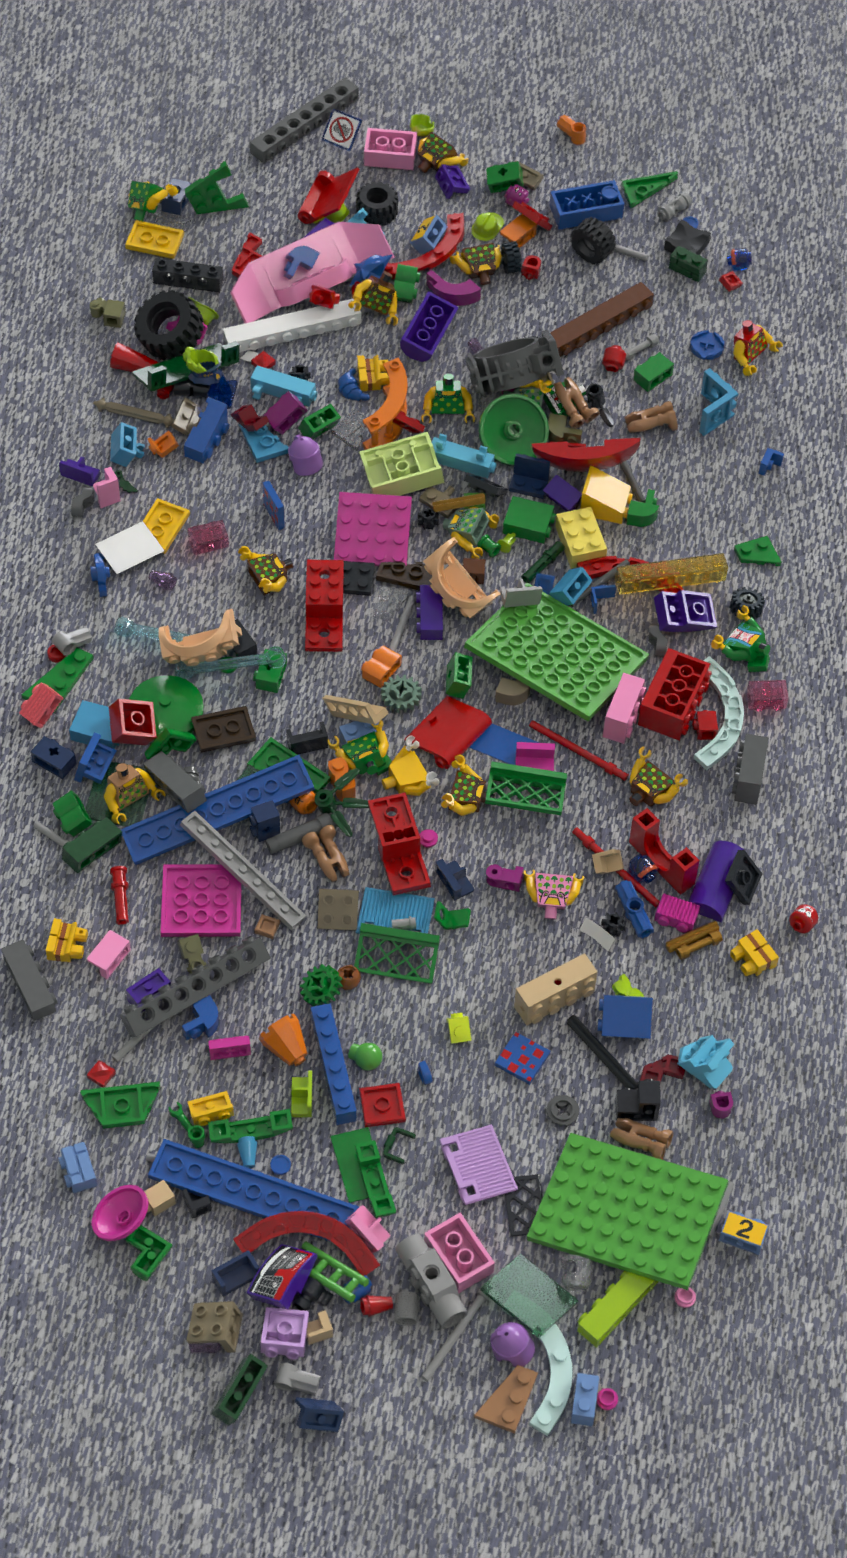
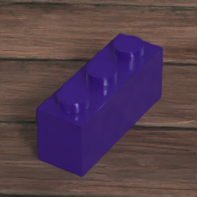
M420 585V592H416V603H420V607H416V618H420V622H417V633H420V640H443L442 596L439 593L436 594L430 585Z

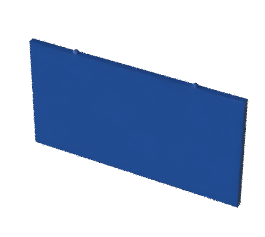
M491 724L469 748L508 764L516 765L517 742H539Z

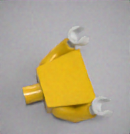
M411 735L406 738L407 746H404L390 763L389 777L381 780L385 790L395 787L399 794L405 792L406 795L420 796L431 788V784L434 786L439 784L440 780L435 778L438 774L433 771L427 774L415 751H411V749L419 747L417 740L412 744V741L415 739L414 736Z

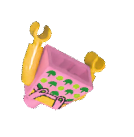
M524 870V881L532 901L537 903V907L545 908V919L555 920L557 909H565L579 895L584 881L583 875L582 879L575 878V873L573 876L545 873L535 874V870H533V874L528 875L526 870Z

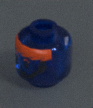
M747 248L732 249L730 255L727 256L728 266H732L734 271L749 269V265H752L751 251H748Z
M638 854L630 860L628 871L637 882H646L648 884L656 878L657 866L648 855Z

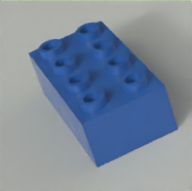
M615 180L551 191L549 206L558 229L576 227L589 217L597 218L603 222L623 218L624 202L620 192L617 199L612 201L602 197V189L604 187L613 186L618 189Z

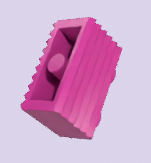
M664 893L656 910L654 921H657L661 926L669 925L675 927L682 933L690 932L693 930L698 918L700 905Z

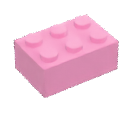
M368 128L364 149V166L413 170L417 148V132Z
M623 673L605 716L604 738L624 744L626 738L631 737L633 723L636 724L638 711L647 689L644 687L645 679Z
M461 1213L424 1233L425 1243L428 1248H434L456 1283L458 1294L494 1273L495 1262Z

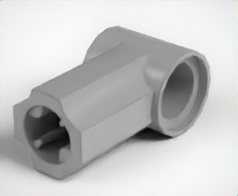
M87 627L69 633L60 631L54 635L52 643L63 655H69L74 652L76 647L91 642L92 636Z
M281 1363L274 1385L285 1391L297 1390L316 1395L321 1376L301 1371L297 1366L290 1363Z

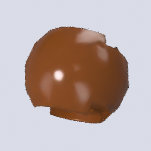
M344 965L339 968V976L342 977L340 983L343 985L341 988L344 990L356 988L361 979L358 969L352 965Z

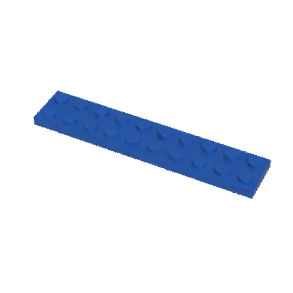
M296 755L206 793L207 801L189 813L181 806H175L121 829L122 836L136 866L195 841L180 826L181 821L194 811L218 831L249 818L251 807L271 800L277 806L311 792L315 788L300 755Z
M163 1139L148 1173L149 1179L158 1182L164 1180L169 1186L181 1190L187 1189L189 1193L201 1197L208 1196L212 1201L264 1219L283 1212L309 1211L327 1215L347 1225L345 1221L359 1208V1206ZM309 1234V1235H312V1236H315V1237H318V1238H321V1239H323V1240H326V1241L331 1242L330 1240H328V1239H326V1238H324V1237H321V1236H318V1235Z

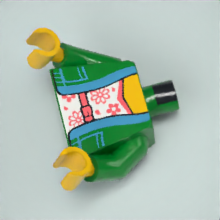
M743 605L741 609L744 613L738 610L737 617L741 620L744 619L746 622L742 621L725 641L721 635H715L714 640L711 642V647L713 649L720 648L721 652L732 661L743 660L751 662L759 654L768 655L770 645L766 643L765 633L753 617L750 618L748 616L749 608Z

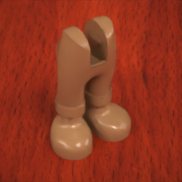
M570 377L564 379L567 390H565L561 382L554 384L556 395L566 414L571 418L569 421L571 428H579L584 422L587 424L600 414L597 408H588L580 389ZM571 400L574 401L575 405L577 406V409L574 407Z
M671 401L664 402L661 406L656 405L645 410L631 412L624 417L629 433L646 431L667 424L672 431L678 430L677 418Z
M327 825L320 830L319 837L315 832H310L302 838V843L306 848L313 851V855L317 859L323 873L331 882L337 880V875L333 867L337 866L342 877L349 876V868L343 854L337 848L336 843L333 842L336 835L335 827ZM320 841L325 846V849L327 853H329L331 859L327 857L323 847H321Z
M618 1118L615 1123L618 1128L612 1129L610 1137L623 1145L642 1149L646 1152L649 1151L652 1153V1157L663 1160L666 1148H669L674 1132L668 1129L657 1131L655 1127H650L628 1118Z

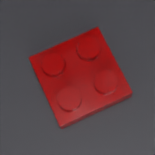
M515 201L512 205L514 209L549 231L553 225L548 222L549 218L523 201L521 204Z

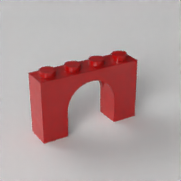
M646 808L632 818L629 843L647 862L649 861L651 865H656L657 869L655 870L681 895L695 885L700 860L687 847L672 857L666 851L659 838L660 820Z

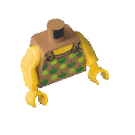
M124 763L118 764L116 767L117 772L107 778L108 786L104 794L106 804L110 812H113L111 819L115 824H120L118 821L119 816L121 821L126 822V815L119 813V811L147 795L149 789L152 791L151 796L153 799L159 801L156 797L158 792L165 797V792L156 788V783L147 772Z

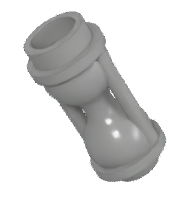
M680 193L671 202L658 207V217L667 222L678 212L688 209L692 204L691 196L688 193Z

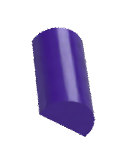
M428 291L400 341V348L403 353L409 358L420 362L430 360L459 307Z
M716 841L712 844L688 899V902L700 905L699 915L721 923L734 895L725 879L737 851L744 850L737 844L729 841Z

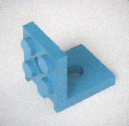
M710 368L704 371L701 394L712 403L702 411L699 432L703 436L735 415L731 410L736 407L737 402L734 398L738 396V392Z

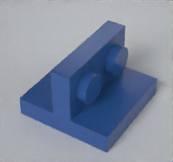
M94 732L79 762L74 778L75 781L81 783L83 777H86L101 784L115 756L116 750L99 743L100 734Z

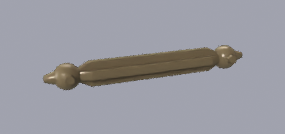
M105 398L93 401L99 412L106 409L111 413L148 422L164 423L165 428L171 426L174 420L171 417L172 414L164 417L160 413L115 402L106 403Z

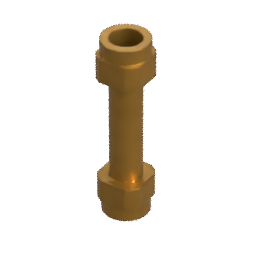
M718 930L712 931L704 939L688 946L686 944L679 946V948H676V954L680 960L688 958L690 953L710 944L713 946L719 944V942L723 941L722 935Z

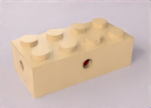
M584 953L516 988L514 1008L526 1026L531 1023L536 1024L548 1014L554 1015L560 1008L566 1005H573L577 999L592 995L595 991L597 970Z

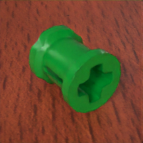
M487 534L481 537L477 544V547L484 549L492 558L501 550V545L492 541Z

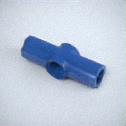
M625 880L615 886V891L625 909L626 918L630 920L637 937H648L654 932V928L644 910V902L638 897L631 881Z

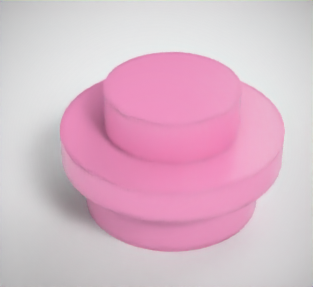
M679 1288L675 1292L674 1299L680 1307L688 1308L695 1303L696 1294L691 1288L688 1290Z

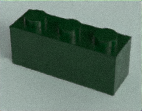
M107 817L101 821H96L90 829L82 831L76 839L68 841L63 846L62 860L78 874L93 861H96L121 842L122 831Z
M251 1353L243 1358L211 1414L228 1426L237 1421L268 1365Z

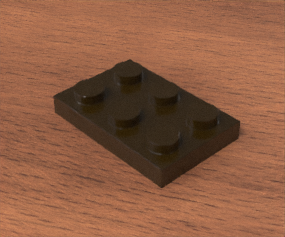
M247 706L191 717V723L201 753L256 741Z

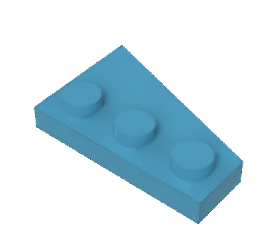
M238 423L257 463L288 454L289 447L282 444L280 439L273 435L266 425L257 431L248 432Z

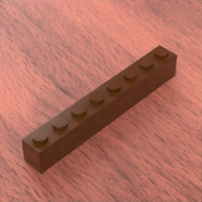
M639 282L553 330L550 334L556 340L559 356L568 355L577 347L580 348L586 342L595 340L602 333L609 332L616 325H621L625 320L637 316L641 311L648 310L653 305L654 294L642 282Z

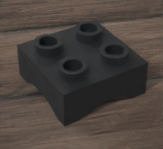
M681 219L674 232L666 238L664 250L673 253L677 246H680L700 255L709 244L711 233L706 230L696 229L688 224L687 221Z

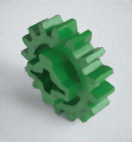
M321 964L319 969L314 966L313 972L307 971L309 976L302 978L305 983L300 985L303 989L300 994L313 1007L323 1005V1003L329 1004V1000L335 1001V994L340 995L338 988L343 986L340 983L342 977L339 976V972L330 965L325 967Z

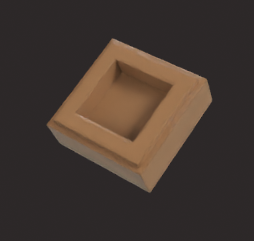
M261 914L254 930L255 934L273 939L280 925V920Z

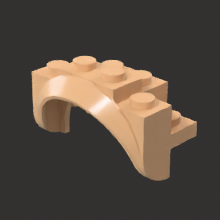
M453 537L423 561L425 563L424 568L432 575V578L429 580L431 582L430 587L436 594L439 593L443 597V603L452 609L460 607L459 610L464 617L473 618L484 608L490 606L492 601L501 594L497 589L488 596L483 592L450 552V549L458 543ZM444 564H448L449 566L444 570Z
M233 609L225 611L219 628L183 637L181 642L172 639L169 626H162L158 631L162 658L170 664L179 663L181 660L188 666H196L204 661L212 662L221 658L222 655L227 654V650L239 645L238 637L242 636L241 628L235 624Z

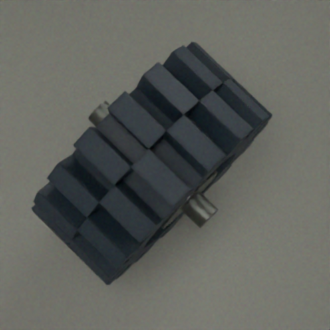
M516 241L501 244V261H503L502 264L507 274L521 272L522 269L520 249Z
M742 587V590L738 588L732 594L729 606L731 612H735L734 615L737 617L738 610L744 613L741 608L745 605L749 608V617H753V619L755 617L759 618L765 603L762 593H757L758 590L756 589L752 591L750 587L748 590L746 587Z

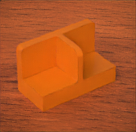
M521 214L504 227L500 234L508 239L509 242L516 241L518 247L521 248L536 235L537 224Z

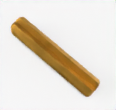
M484 493L434 501L432 502V508L435 512L485 504L486 500Z
M712 921L667 941L665 947L668 952H674L676 948L683 944H692L707 937L712 931H719L720 927L716 921Z

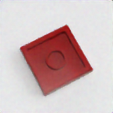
M400 1083L359 1088L365 1128L406 1122Z

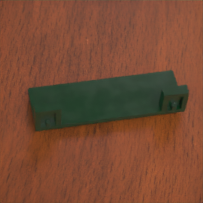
M236 341L226 345L217 343L202 348L213 352L220 362L218 369L239 362L240 344ZM183 355L135 370L133 371V376L152 392L188 380L191 370L187 367L186 361H184Z

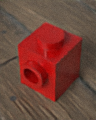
M697 711L696 719L692 721L693 730L697 732V740H713L718 733L716 711Z

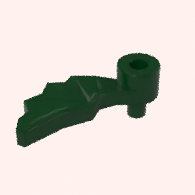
M121 470L115 471L120 488L128 493L138 492L129 481L123 478Z

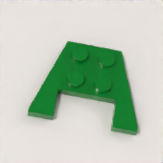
M226 161L222 162L216 170L212 169L209 171L208 176L203 179L199 178L184 189L185 195L197 215L249 207L243 193L226 199L217 181L232 176Z

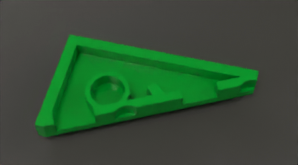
M678 171L622 180L621 186L629 207L633 208L677 180Z

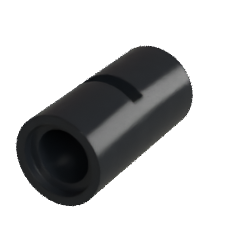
M190 379L174 384L175 395L210 398L212 385L195 384Z

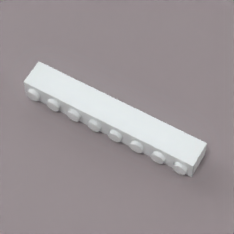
M354 299L340 301L339 304H334L333 309L318 306L224 328L223 340L225 345L235 341L240 344V353L256 350L265 346H273L282 342H290L299 338L357 326L361 324V311H354L355 304L353 308H349V302L354 301Z

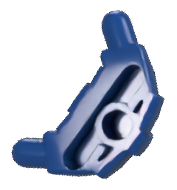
M351 368L339 378V392L346 399L368 401L370 396L360 390L358 381L354 378L356 369Z

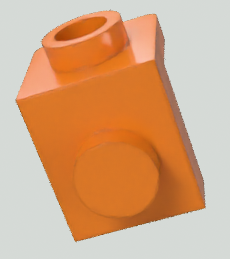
M167 431L155 441L151 437L147 439L150 443L148 447L154 455L158 454L161 458L179 446L170 431Z

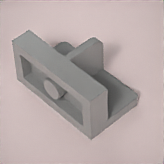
M519 579L517 588L501 589L500 597L504 607L540 604L543 589L541 586L525 587L523 579Z

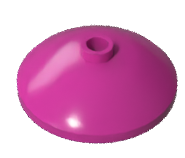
M124 1185L109 1192L99 1202L93 1213L92 1229L94 1233L105 1241L120 1240L132 1234L142 1224L147 1214L149 1204L146 1193L135 1185Z

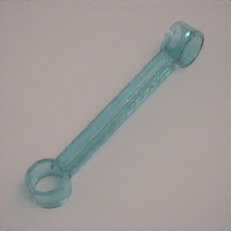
M120 617L116 621L114 632L119 636L130 637L134 634L159 639V628L134 624L131 619L126 617ZM170 631L172 639L177 642H181L183 637L190 636V634Z
M274 646L269 648L264 654L200 662L196 666H188L180 661L175 664V676L191 679L194 674L269 664L272 668H280L285 664L286 656L281 647ZM281 654L279 659L270 660L273 655Z

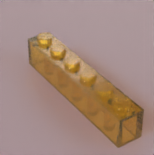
M724 553L619 566L616 570L615 583L620 595L720 582L726 580L728 564Z

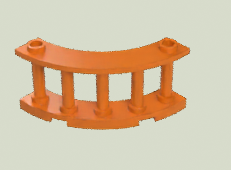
M399 358L383 364L390 384L383 387V392L386 395L383 405L374 414L363 419L364 425L371 433V438L363 442L365 450L394 442L403 430L402 427L393 423V419L400 411L405 412V416H407V375Z

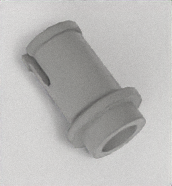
M409 916V918L391 920L392 928L411 931L416 929L415 917L411 918Z

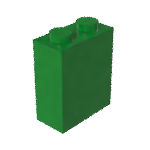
M512 496L503 522L502 534L515 533V537L544 544L546 537L550 538L552 527L550 525L554 524L556 520L554 506Z

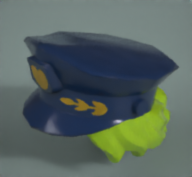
M186 347L183 359L191 370L188 378L195 384L212 385L220 382L223 373L218 369L220 362L217 356L208 350Z

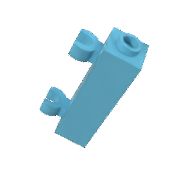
M258 365L250 378L251 389L254 392L253 398L260 400L262 392L281 398L282 395L289 391L303 405L309 407L311 402L317 398L316 383Z
M441 433L439 438H433L432 444L439 464L484 478H488L490 473H494L496 468L494 455L487 453V447L480 445V450L446 441L447 435Z

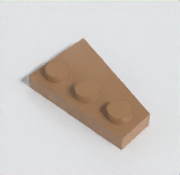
M517 1365L477 1411L474 1418L515 1433L538 1372Z

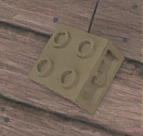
M320 888L317 927L319 929L357 930L359 890Z
M234 1301L195 1303L186 1341L189 1344L219 1342L227 1353H235L243 1313Z

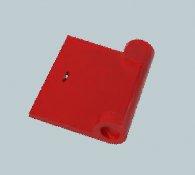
M358 167L335 178L328 171H320L298 212V219L304 224H311L339 211L360 169Z
M446 696L408 736L412 735L415 737L412 744L417 740L419 742L418 748L434 755L435 763L438 767L449 769L452 766V762L456 760L455 756L462 755L492 724V720L485 712Z

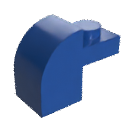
M308 246L294 248L285 257L290 261L284 267V271H286L284 276L291 279L299 265L307 270H311L320 252Z
M209 995L192 1004L193 1014L196 1019L182 1025L183 1036L186 1040L196 1039L203 1032L209 1038L216 1032L219 1025L218 1008Z

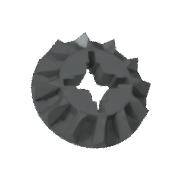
M555 1096L547 1105V1117L551 1119L552 1123L559 1124L560 1127L562 1125L569 1126L574 1121L576 1122L579 1116V1105L570 1096ZM567 1107V1114L563 1113L558 1116L559 1108L564 1109Z

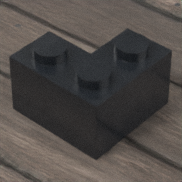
M645 1079L639 1081L637 1090H632L631 1088L617 1090L615 1097L616 1120L618 1118H628L633 1121H657L661 1105L660 1081Z

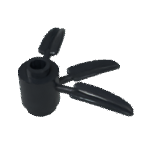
M596 383L589 385L586 390L587 400L585 401L588 403V408H600L599 415L608 427H613L615 424L609 410L606 407L603 408L606 401L603 388Z

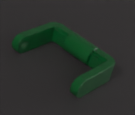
M395 1127L385 1141L383 1156L389 1160L404 1164V1159L388 1152L395 1142L397 1133L415 1139L416 1134Z

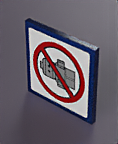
M333 108L321 140L351 151L363 120Z

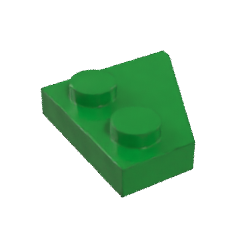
M768 536L734 545V551L741 563H755L759 565L771 563L775 564V566H781L782 561Z

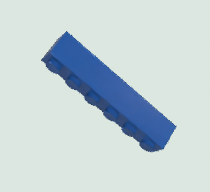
M331 1003L311 1007V1020L336 1125L356 1122L357 1110Z

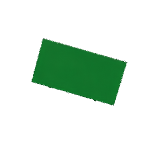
M366 1127L330 1136L349 1203L367 1199L368 1196L363 1183L355 1144L372 1141L369 1128Z

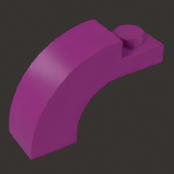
M433 270L426 273V285L430 290L433 289V294L455 306L470 305L481 300V288L470 279L460 284H453L443 280Z

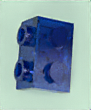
M223 373L220 382L210 386L207 397L227 404V409H231L238 384L237 380L227 381Z

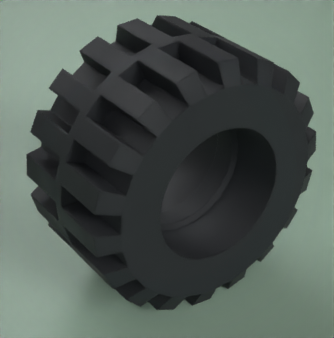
M375 181L371 184L366 183L357 192L356 213L363 208L368 213L363 220L366 223L368 222V224H382L384 226L386 222L391 223L398 214L397 191L394 190L393 186H389L388 183L383 184L380 181L379 183Z
M586 218L570 235V242L576 254L591 264H600L616 248V239L612 230L597 218Z

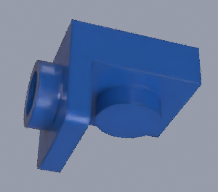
M767 448L760 463L758 474L765 476L767 470L771 471L773 464L781 466L784 453Z

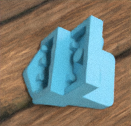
M713 1035L701 1037L697 1042L680 1048L678 1065L691 1075H694L710 1089H716L733 1070V1066L726 1057L730 1054L729 1050L734 1046V1043L730 1038L717 1041Z

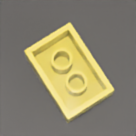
M591 507L556 514L555 527L561 543L565 546L564 552L571 569L577 568L578 562L606 556L607 547Z

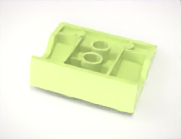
M428 432L359 451L372 494L401 496L444 483L442 468L437 461Z

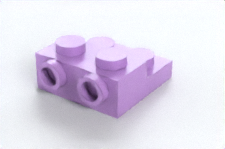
M266 1307L261 1338V1353H265L270 1358H274L277 1355H286L291 1360L304 1357L309 1311Z

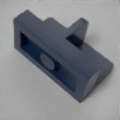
M443 859L436 861L435 872L454 901L474 892V887L466 877L465 867L460 868L457 861H452L448 864Z
M296 1397L295 1403L301 1408L296 1424L300 1429L339 1432L344 1411L334 1401Z

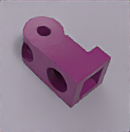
M496 864L490 865L486 869V882L493 887L519 892L524 867L516 866L515 870H511Z

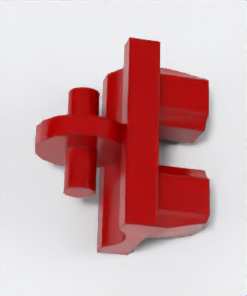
M318 285L311 286L312 292L309 294V302L328 309H333L334 304H339L340 294Z

